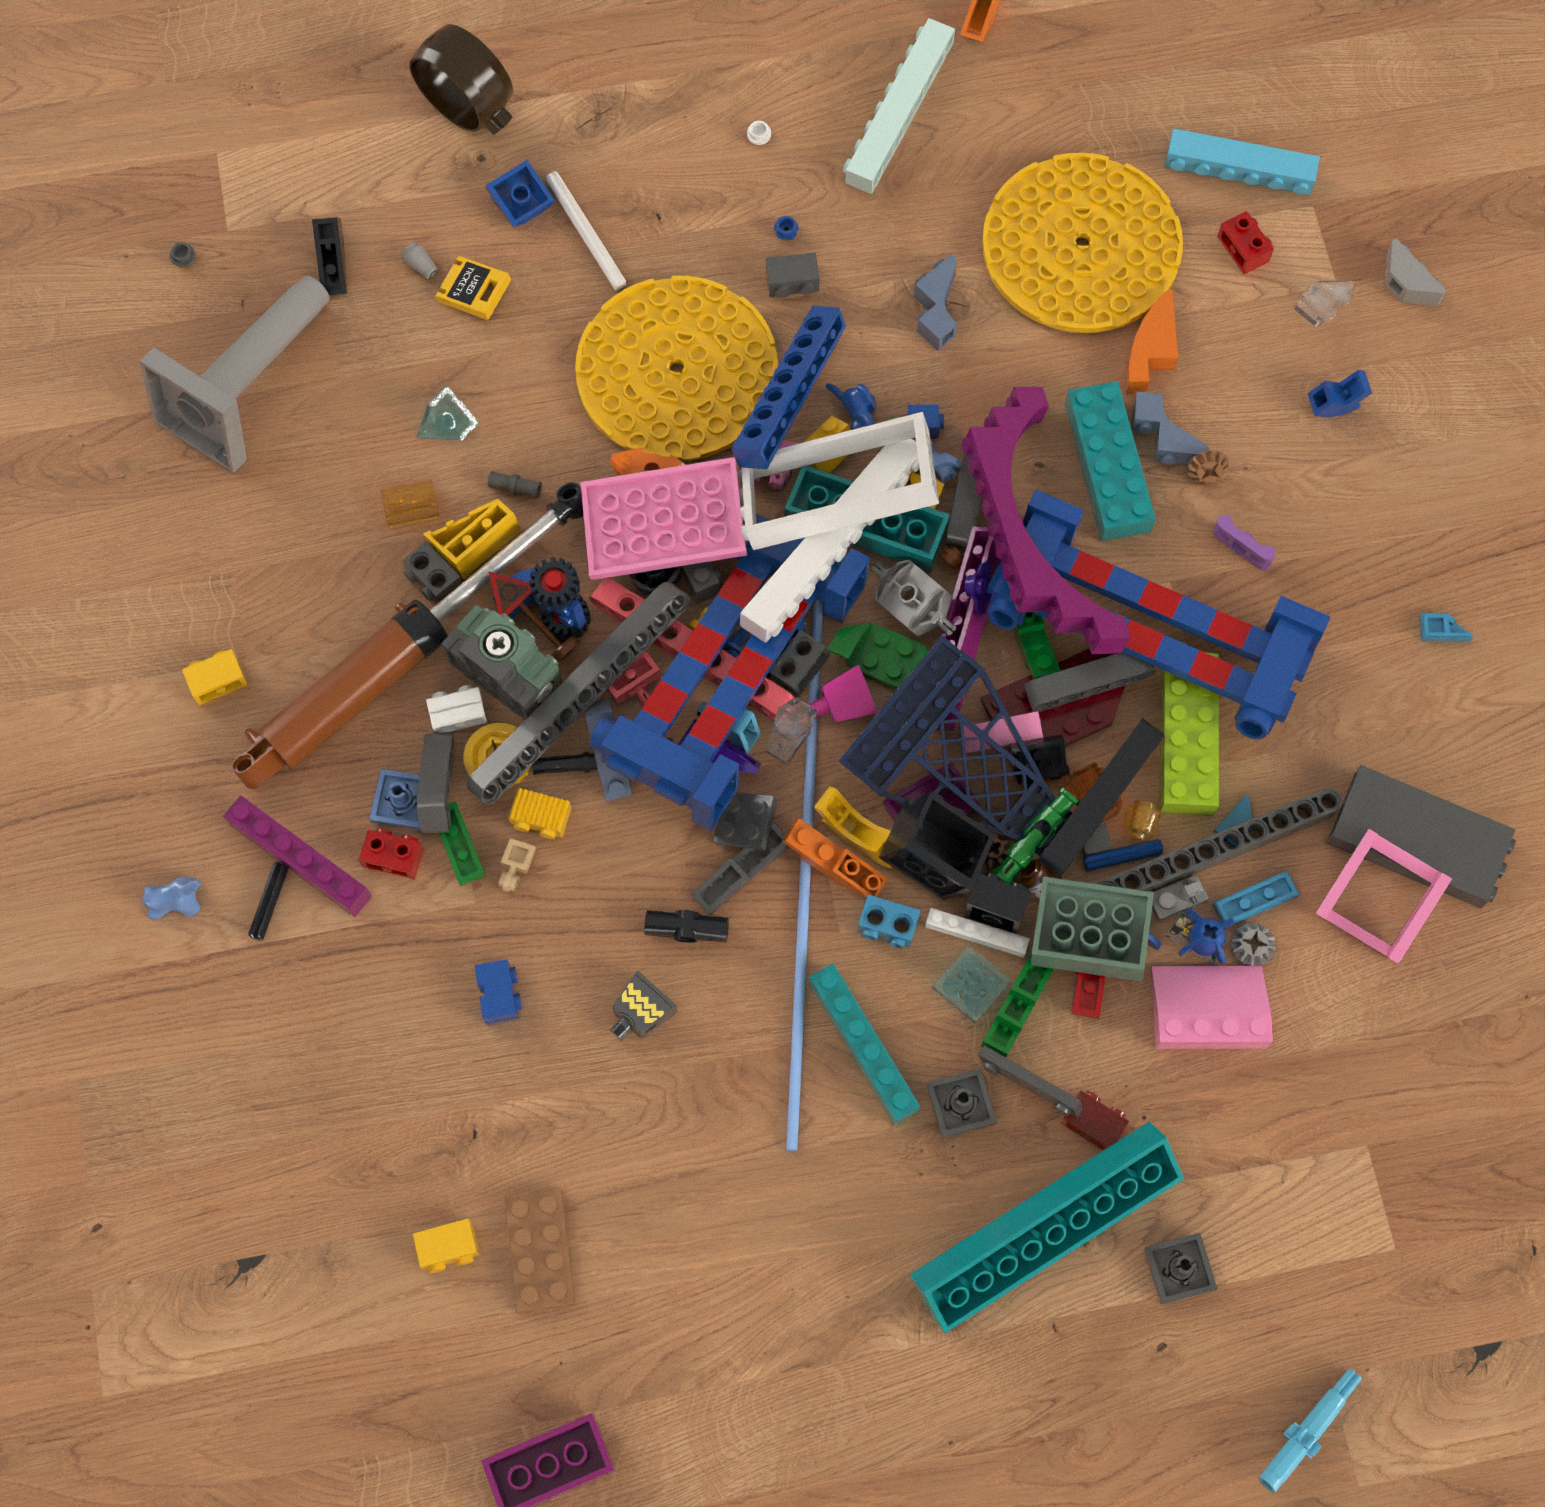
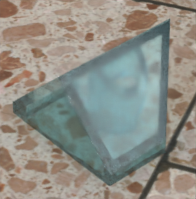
M444 386L428 403L416 438L463 441L479 422L448 386Z

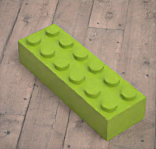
M1207 653L1219 658V653ZM1160 669V730L1165 735L1160 741L1159 813L1214 816L1219 807V694Z

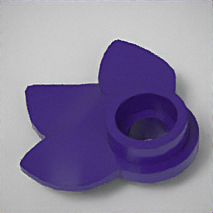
M982 562L977 573L969 575L965 581V593L974 599L975 611L981 615L985 613L986 602H990L992 594L986 592L992 580L990 576L992 567L990 562Z

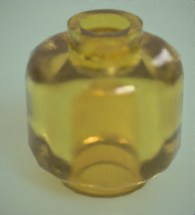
M1135 799V803L1127 805L1122 827L1130 832V838L1145 841L1146 836H1155L1157 834L1161 818V812L1156 809L1157 804Z

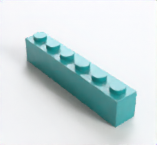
M834 963L809 976L810 987L893 1125L896 1126L917 1114L920 1109L919 1103Z

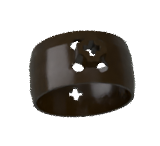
M447 24L431 34L419 46L409 61L410 73L425 98L445 118L458 127L471 132L478 131L486 126L493 135L497 134L510 122L512 115L505 109V106L513 94L512 82L501 62L482 41L457 25Z

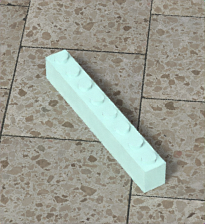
M928 18L924 27H919L915 44L909 46L904 64L900 63L896 70V79L893 83L890 82L888 84L884 101L878 102L873 121L869 120L867 122L863 139H858L854 147L855 154L852 159L848 158L844 165L845 184L869 194L873 193L954 43L955 28Z

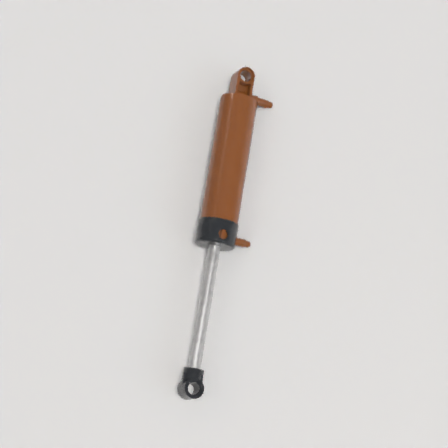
M570 482L561 486L556 494L558 500L554 504L550 503L546 506L548 510L546 514L431 610L419 600H412L407 605L398 603L396 605L398 613L386 625L259 729L258 733L251 728L246 729L245 735L253 745L237 757L232 764L233 772L249 789H255L265 783L285 765L292 770L420 661L426 659L442 646L441 644L448 637V634L440 622L490 581L489 571L499 574L557 524L564 526L568 518L578 519L584 516L580 485Z

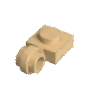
M510 838L501 860V866L509 868L508 872L503 871L498 886L503 888V891L514 892L516 890L520 876L515 875V873L518 871L527 874L536 852V846Z

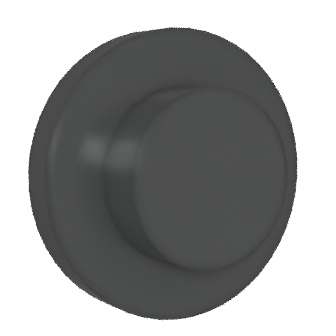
M184 242L176 243L170 252L172 263L178 267L189 266L193 263L196 256L193 247Z

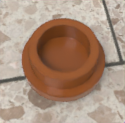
M944 546L940 557L954 570L958 566L961 567V559L964 556L954 546L950 549Z

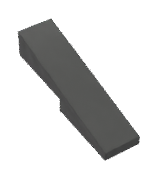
M772 822L765 850L744 848L734 858L731 857L691 895L711 915L790 848L782 842L786 834L776 823Z

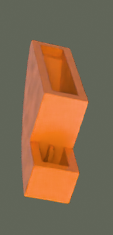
M972 0L960 36L983 43L1003 0Z
M1167 290L1154 303L1142 320L1136 333L1127 365L1126 394L1137 393V391L1147 392L1150 382L1149 370H1175L1178 360L1173 290Z

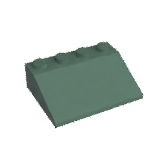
M1043 877L1031 965L1142 981L1154 892Z

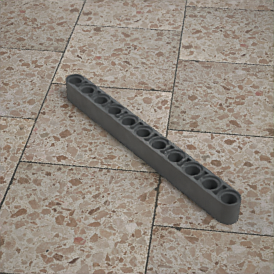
M664 582L659 585L470 775L467 780L468 790L485 804L497 801L686 610L690 601L689 595L671 582Z
M1323 789L1095 884L1127 888L1124 881L1133 880L1138 887L1135 890L1156 891L1330 819L1340 808L1342 797L1335 789ZM1321 800L1330 801L1333 808H1326ZM1297 810L1306 811L1309 818L1300 817ZM1272 820L1282 821L1284 828L1275 827ZM1248 829L1256 830L1260 838H1252L1248 834ZM1226 838L1234 840L1236 848H1227L1223 840ZM1199 850H1207L1211 854V858H1202ZM1174 860L1184 861L1187 868H1177ZM1149 871H1159L1162 875V878H1152L1150 876Z

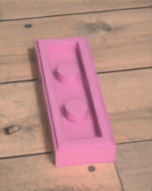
M1038 711L1010 717L1023 741L1043 738ZM999 719L988 733L989 737L1001 747L1016 743L1004 719ZM990 721L975 725L983 730ZM966 726L963 727L964 738L978 737ZM980 739L965 741L966 754L981 751ZM984 742L985 750L992 749Z

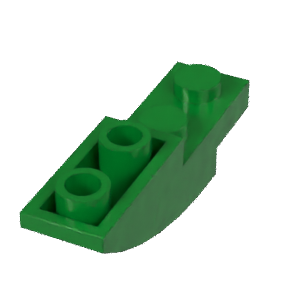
M1028 612L1022 625L1017 624L1013 630L1026 669L1029 668L1034 680L1059 672L1060 668L1045 633L1042 616Z

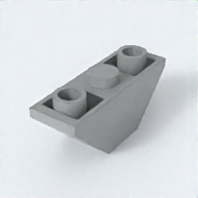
M1397 238L1392 241L1386 253L1384 285L1400 302L1438 306L1447 292L1443 284L1427 271L1426 266L1410 253L1406 245L1401 244Z

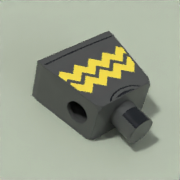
M637 971L612 1007L613 1012L620 1019L611 1027L610 1031L620 1041L632 1030L639 1037L644 1038L677 1012V1007L645 976Z

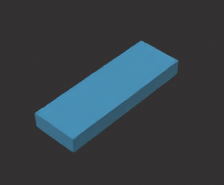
M1284 871L1214 902L1213 907L1221 923L1232 918L1235 921L1233 925L1297 898L1300 894L1288 871Z

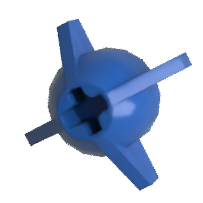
M1192 908L1187 909L1185 914L1193 925L1188 933L1189 944L1178 952L1180 957L1193 950L1201 956L1214 955L1220 965L1224 964L1227 961L1222 949L1226 941L1225 929L1232 926L1235 921L1231 918L1220 923L1213 918H1202Z

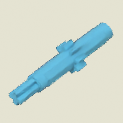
M1349 1369L1344 1373L1336 1385L1329 1389L1300 1425L1294 1422L1283 1435L1288 1439L1258 1478L1259 1482L1266 1489L1276 1493L1305 1456L1308 1458L1314 1457L1320 1450L1322 1445L1317 1440L1346 1404L1348 1396L1362 1380L1361 1376L1356 1374L1354 1370Z

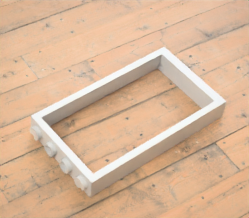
M923 412L780 448L767 470L741 467L742 470H738L739 480L743 488L739 489L740 498L744 504L740 508V512L745 522L741 529L744 540H749L753 550L939 504L930 433ZM916 438L921 475L920 483L757 524L754 479Z

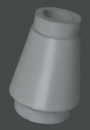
M413 242L402 252L404 263L427 279H431L438 272V268L422 245Z

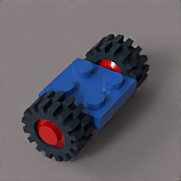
M551 557V562L549 563L544 559L541 561V567L538 564L534 566L535 572L531 571V579H529L533 597L537 605L543 610L541 612L543 624L557 639L560 637L563 642L566 638L575 635L580 638L583 636L582 631L586 632L588 630L587 624H590L591 620L586 601H583L580 594L577 595V592L580 593V581L577 571L569 561L565 563V560L559 558V562H556L555 557Z

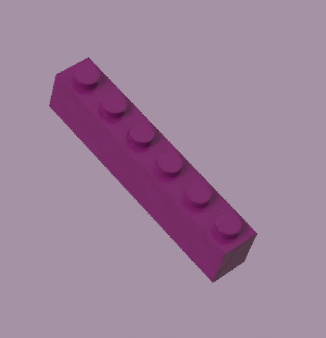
M240 795L223 815L231 827L277 861L285 864L288 869L353 917L357 916L372 897L364 885Z

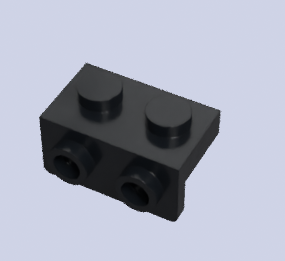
M1062 734L1023 741L1043 779L1056 780L1062 776L1070 775V768L1066 763L1065 742ZM1017 743L1009 744L1010 754L1026 767L1027 762ZM1011 765L1012 772L1019 771L1013 765ZM1021 774L1014 775L1017 783L1022 784ZM1026 777V783L1028 785L1031 782V780H1029Z

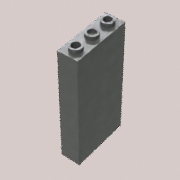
M1360 765L1353 776L1327 844L1353 854L1367 830L1370 829L1437 871L1452 878L1444 891L1445 894L1482 908L1487 902L1492 903L1498 891V888L1494 885L1497 878L1501 879L1505 872L1507 864L1503 861L1506 854L1510 855L1516 840L1512 838L1515 832L1514 828ZM1372 847L1364 857V860L1428 887L1431 884Z

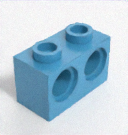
M867 895L858 924V932L862 933V936L869 940L876 941L878 938L886 940L889 945L896 948L910 947L921 910ZM876 914L883 921L878 925H873L867 918L870 915ZM902 922L909 927V930L900 933L895 930L894 925Z

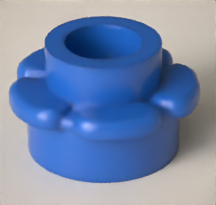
M783 216L775 223L774 230L778 238L791 240L796 236L799 227L792 217Z

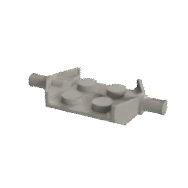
M912 561L897 562L890 569L882 565L881 562H876L875 564L881 571L873 565L872 570L881 578L876 587L875 600L914 634L920 636L940 627L948 635H951L953 632L946 626L955 631L956 626L946 619L952 595ZM915 589L913 598L905 600V594L909 590Z

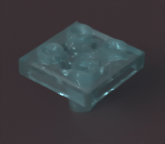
M968 945L934 984L932 989L976 1024L1011 983V980ZM957 974H959V977L963 976L962 980L957 978ZM960 992H962V993H961V996H962V997H966L965 999H962V998L959 997V993H960Z

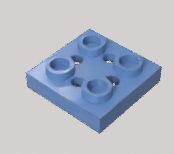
M381 769L370 813V822L421 831L417 806H415L417 804L419 775Z

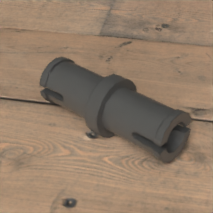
M491 471L488 477V487L506 490L512 495L519 493L539 498L541 494L542 482L523 479L517 474L510 476L495 473L494 471Z

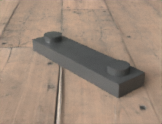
M985 1045L978 1055L983 1063L982 1067L993 1075L999 1073L1052 1103L1054 1105L1053 1108L1064 1116L1071 1114L1078 1118L1082 1112L1083 1107L1078 1098Z

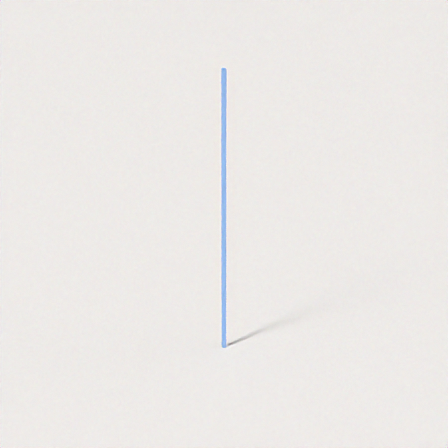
M815 599L813 602L811 637L822 643L824 603ZM820 670L809 683L802 820L811 827H813L818 717L815 718L810 703L819 700ZM802 859L800 860L786 1151H798L811 866Z

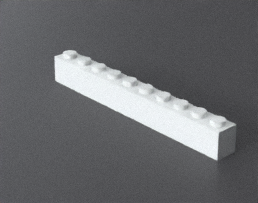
M908 439L885 445L835 504L904 487L911 472H917L920 469L916 441ZM875 520L806 537L740 613V626L765 643L771 636L776 637L783 627V622L788 617L792 618L796 614L800 602L804 598L808 599L813 594L818 581H823L827 578L835 561L840 562L847 552V547L851 543L855 544L860 539L864 527L872 525Z

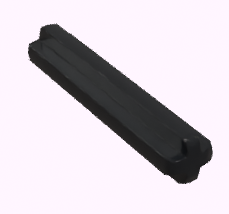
M274 862L248 933L252 939L260 941L264 939L288 871V867L283 863Z

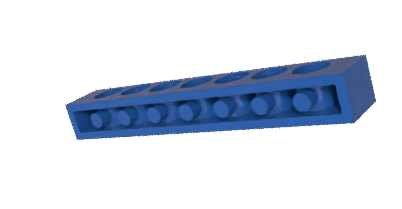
M812 306L808 315L804 318L800 329L795 334L788 350L784 353L783 359L775 369L774 375L765 387L758 403L754 406L753 412L744 424L740 435L733 443L732 451L739 467L768 469L846 328L839 307Z

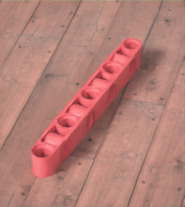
M604 578L589 597L590 601L597 608L620 623L644 601L643 598L610 578ZM626 605L634 607L631 611L622 610ZM675 620L653 644L675 658L693 630ZM669 632L677 634L673 639L664 637ZM721 649L715 660L720 662V665L717 667L710 666L704 677L720 686L737 658ZM765 677L759 688L764 690V693L754 695L748 705L773 721L782 723L797 700L791 693Z

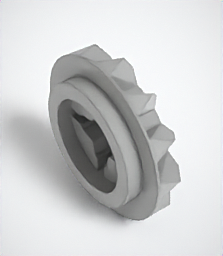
M1258 922L1245 923L1232 936V951L1235 957L1243 964L1249 966L1263 965L1274 955L1276 950L1275 936L1271 934L1268 927L1259 925ZM1256 934L1257 943L1263 946H1258L1252 954L1251 945L1247 944L1246 941H1251Z

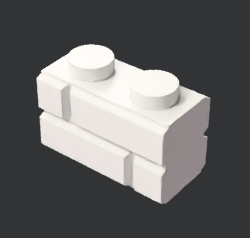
M472 685L460 687L458 692L450 694L444 691L437 692L432 695V698L426 699L435 734H444L488 723L479 687L474 688Z

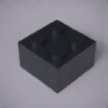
M979 873L968 900L964 917L1016 934L1031 892L1027 891V888L1021 884L1002 882L994 874L985 873L983 875Z

